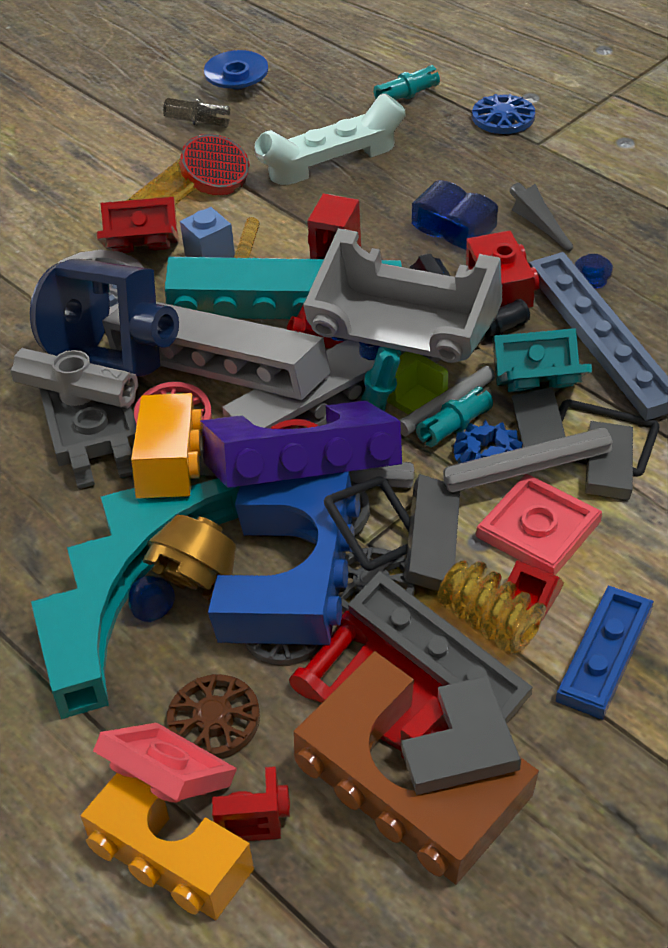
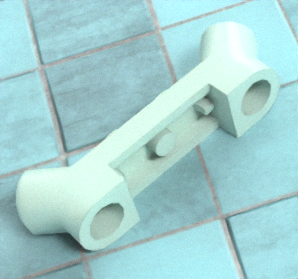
M380 94L366 114L351 119H343L336 124L320 129L309 130L305 134L286 139L272 130L265 131L255 142V155L259 161L268 165L271 181L280 185L294 184L309 179V166L363 149L370 158L390 151L395 143L394 131L406 116L405 109L391 96Z

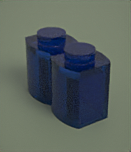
M435 181L412 203L413 226L427 235L443 237L452 245L465 250L467 249V238L488 235L497 227L498 205L494 201L478 193H466L461 187L449 181Z

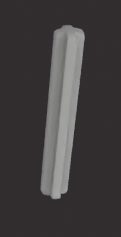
M598 428L448 466L443 470L444 483L447 490L454 493L603 455L612 450V437L606 428Z

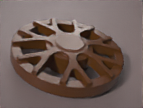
M221 674L203 676L186 684L174 696L167 711V727L169 730L184 738L196 727L201 734L193 744L200 747L202 743H206V748H200L218 758L230 756L245 747L254 737L260 723V708L253 690L242 680ZM215 686L228 687L224 696L213 695ZM201 690L206 697L198 703L189 698L192 694ZM243 695L250 702L232 708L230 704L231 701ZM178 711H193L192 718L176 721ZM234 718H240L249 722L244 732L232 727ZM225 734L227 744L211 748L210 737H219ZM236 736L237 738L231 742L230 737Z

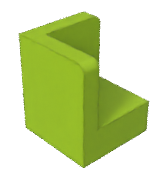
M403 353L400 356L401 361L395 375L397 386L395 391L389 394L387 402L409 415L448 390V370L421 354Z

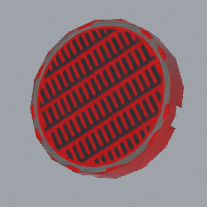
M201 134L191 138L183 146L179 161L180 171L185 180L187 181L188 178L194 183V188L211 195H228L235 192L236 188L242 187L246 182L250 166L247 154L239 144L227 137L216 134Z

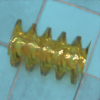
M460 561L454 564L440 584L437 593L439 604L444 608L451 609L457 618L466 619V623L472 629L480 630V633L486 639L495 640V644L501 650L510 651L512 655H516L524 650L537 634L546 612V606L542 602H538L527 610L531 601L530 594L521 592L513 599L517 588L516 585L509 581L500 586L501 574L497 571H492L486 575L487 565L483 561H477L469 568L467 561Z

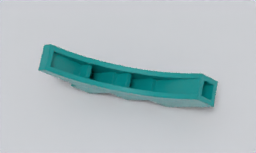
M218 478L192 485L190 496L136 499L135 488L101 496L111 536L67 547L78 589L52 594L48 597L31 601L52 694L61 719L109 706L105 679L108 643L119 612L134 587L154 566V564L143 563V559L150 548L147 542L176 515H185L196 520L200 516L218 525L238 518L235 502L239 486L227 488Z

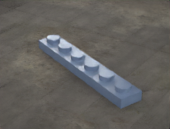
M561 252L529 262V266L535 267L537 270L539 288L572 329L576 328L578 337L644 420L647 421L668 414V376L567 255Z

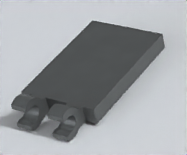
M39 388L58 465L72 464L78 489L95 485L89 459L113 453L120 478L133 475L131 448L134 445L137 424L131 406L127 409L93 400L83 405L72 406L63 403L58 392Z

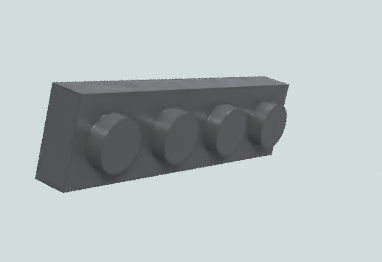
M381 571L348 604L349 613L441 685L445 686L488 676L506 723L509 722L532 695L533 687Z

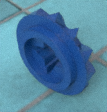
M485 419L479 427L469 423L465 432H457L453 452L456 461L460 464L522 448L523 442L518 440L517 431L506 430L503 422L496 426H491ZM489 442L495 443V446L488 447L481 454V445L486 446Z

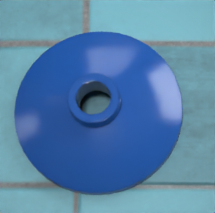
M246 50L220 53L208 60L204 66V76L208 82L218 87L234 90L254 85L260 82L268 73L267 60L258 53Z

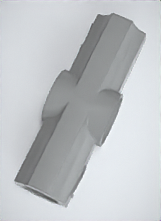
M21 348L14 356V363L11 369L14 382L58 392L60 400L72 406L83 405L93 400L128 409L135 400V393L138 387L136 374L91 364L89 356L77 350L66 351L56 356Z

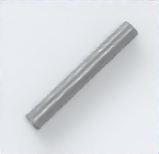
M489 366L483 367L400 420L401 435L407 436L415 431L417 424L441 411L442 405L451 399L458 400L475 387H484L495 379L493 369Z

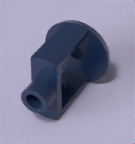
M69 259L51 266L41 276L31 298L30 324L32 333L38 345L46 353L58 356L66 351H82L89 356L91 364L136 374L137 377L148 375L160 367L159 347L166 348L175 341L179 331V317L176 310L171 306L156 304L153 269L85 259ZM109 284L117 285L122 351L98 346L105 333L102 320L109 316L110 311Z

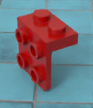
M174 197L100 203L103 230L97 231V240L106 249L131 253L134 252V246L147 245L149 250L157 251L170 249V243L179 242Z

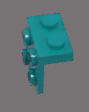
M576 328L492 337L497 386L508 385V392L530 391L533 388L540 387V382L549 381V387H553V389L572 387L574 384L582 383L583 376L592 373V364H579Z

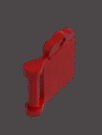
M345 611L342 614L341 624L337 626L338 629L331 636L330 645H324L305 668L298 667L290 676L289 683L301 696L323 703L376 651L414 679L411 707L380 738L401 751V728L433 696L438 698V687L443 685L354 617L349 611ZM352 641L364 643L365 645L330 687L321 680Z

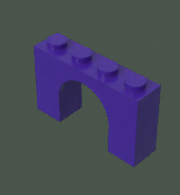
M367 401L325 405L326 425L310 428H263L254 425L243 415L200 420L203 463L227 488L401 465V422L399 419Z

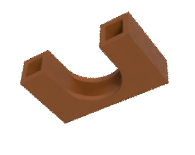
M374 651L294 730L295 761L308 776L314 779L320 777L333 787L337 797L352 810L360 809L371 817L379 831L387 839L394 843L401 841L415 852L418 860L426 870L438 877L444 875L457 885L532 798L539 770L520 757L521 765L519 771L416 795L415 791L402 788L388 780L378 770L370 753L378 740L411 707L414 679Z

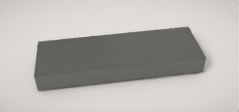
M421 474L418 475L413 487L404 581L448 594L454 584L460 491L449 492L444 481Z

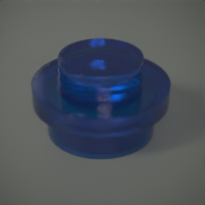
M588 254L575 262V266L594 289L603 287L612 276L613 265L602 255Z
M155 576L142 577L130 588L129 609L138 620L144 622L158 620L172 608L175 593L171 585L162 578Z

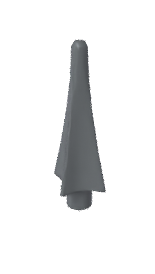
M515 183L510 188V194L516 199L512 211L544 231L566 251H572L573 244L554 219L536 184L526 189L521 183Z

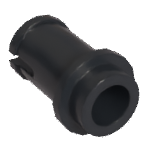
M517 299L500 307L497 317L485 333V337L502 335L508 329L528 323V320H530V310L525 301Z

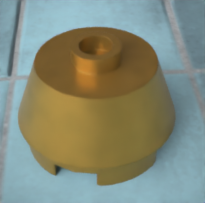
M176 515L147 542L150 548L143 559V563L154 564L155 566L152 570L154 573L182 589L185 586L195 590L198 586L205 588L202 596L205 599L211 600L217 575H232L236 544L221 533L223 531L222 527L207 518L199 516L196 520L185 515Z

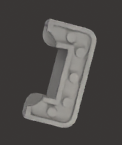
M338 228L304 302L306 318L317 334L323 337H338L436 357L450 363L463 361L471 356L497 317L502 303L501 260L499 257L479 254L473 269L468 270V266L460 264L456 276L452 277L383 264L379 249L372 248L371 252L368 253L357 244L358 232Z

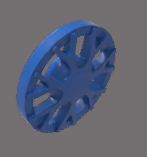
M494 94L493 96L483 97V99L475 103L472 109V120L476 126L491 133H517L529 128L533 124L535 108L531 102L523 99L521 96Z

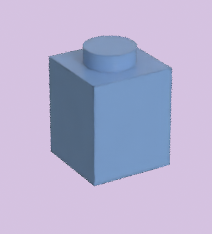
M209 207L200 210L180 221L185 257L235 258L231 223L215 209Z

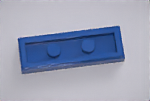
M608 585L557 691V703L596 718L604 719L652 612L653 600Z

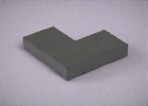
M488 676L438 687V700L449 729L401 741L402 753L416 795L520 770V756Z

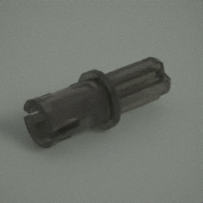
M174 98L165 99L163 104V115L166 118L189 121L194 126L202 123L227 128L230 119L216 116V114L230 115L229 106L202 103L201 99H196L194 102Z

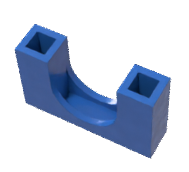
M349 472L239 487L235 507L243 535L296 536L309 540L316 546L303 563L284 573L267 576L217 575L208 615L218 643L330 645L333 625L339 626L341 624L342 601L339 596L340 588H346L348 584V562L345 556L346 552H352L327 511L324 505V498L351 487ZM359 493L334 503L353 535L352 518H358L360 514Z

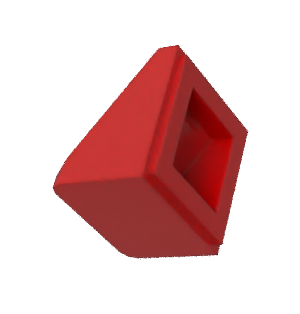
M516 560L498 603L542 622L559 595L564 582L558 576Z

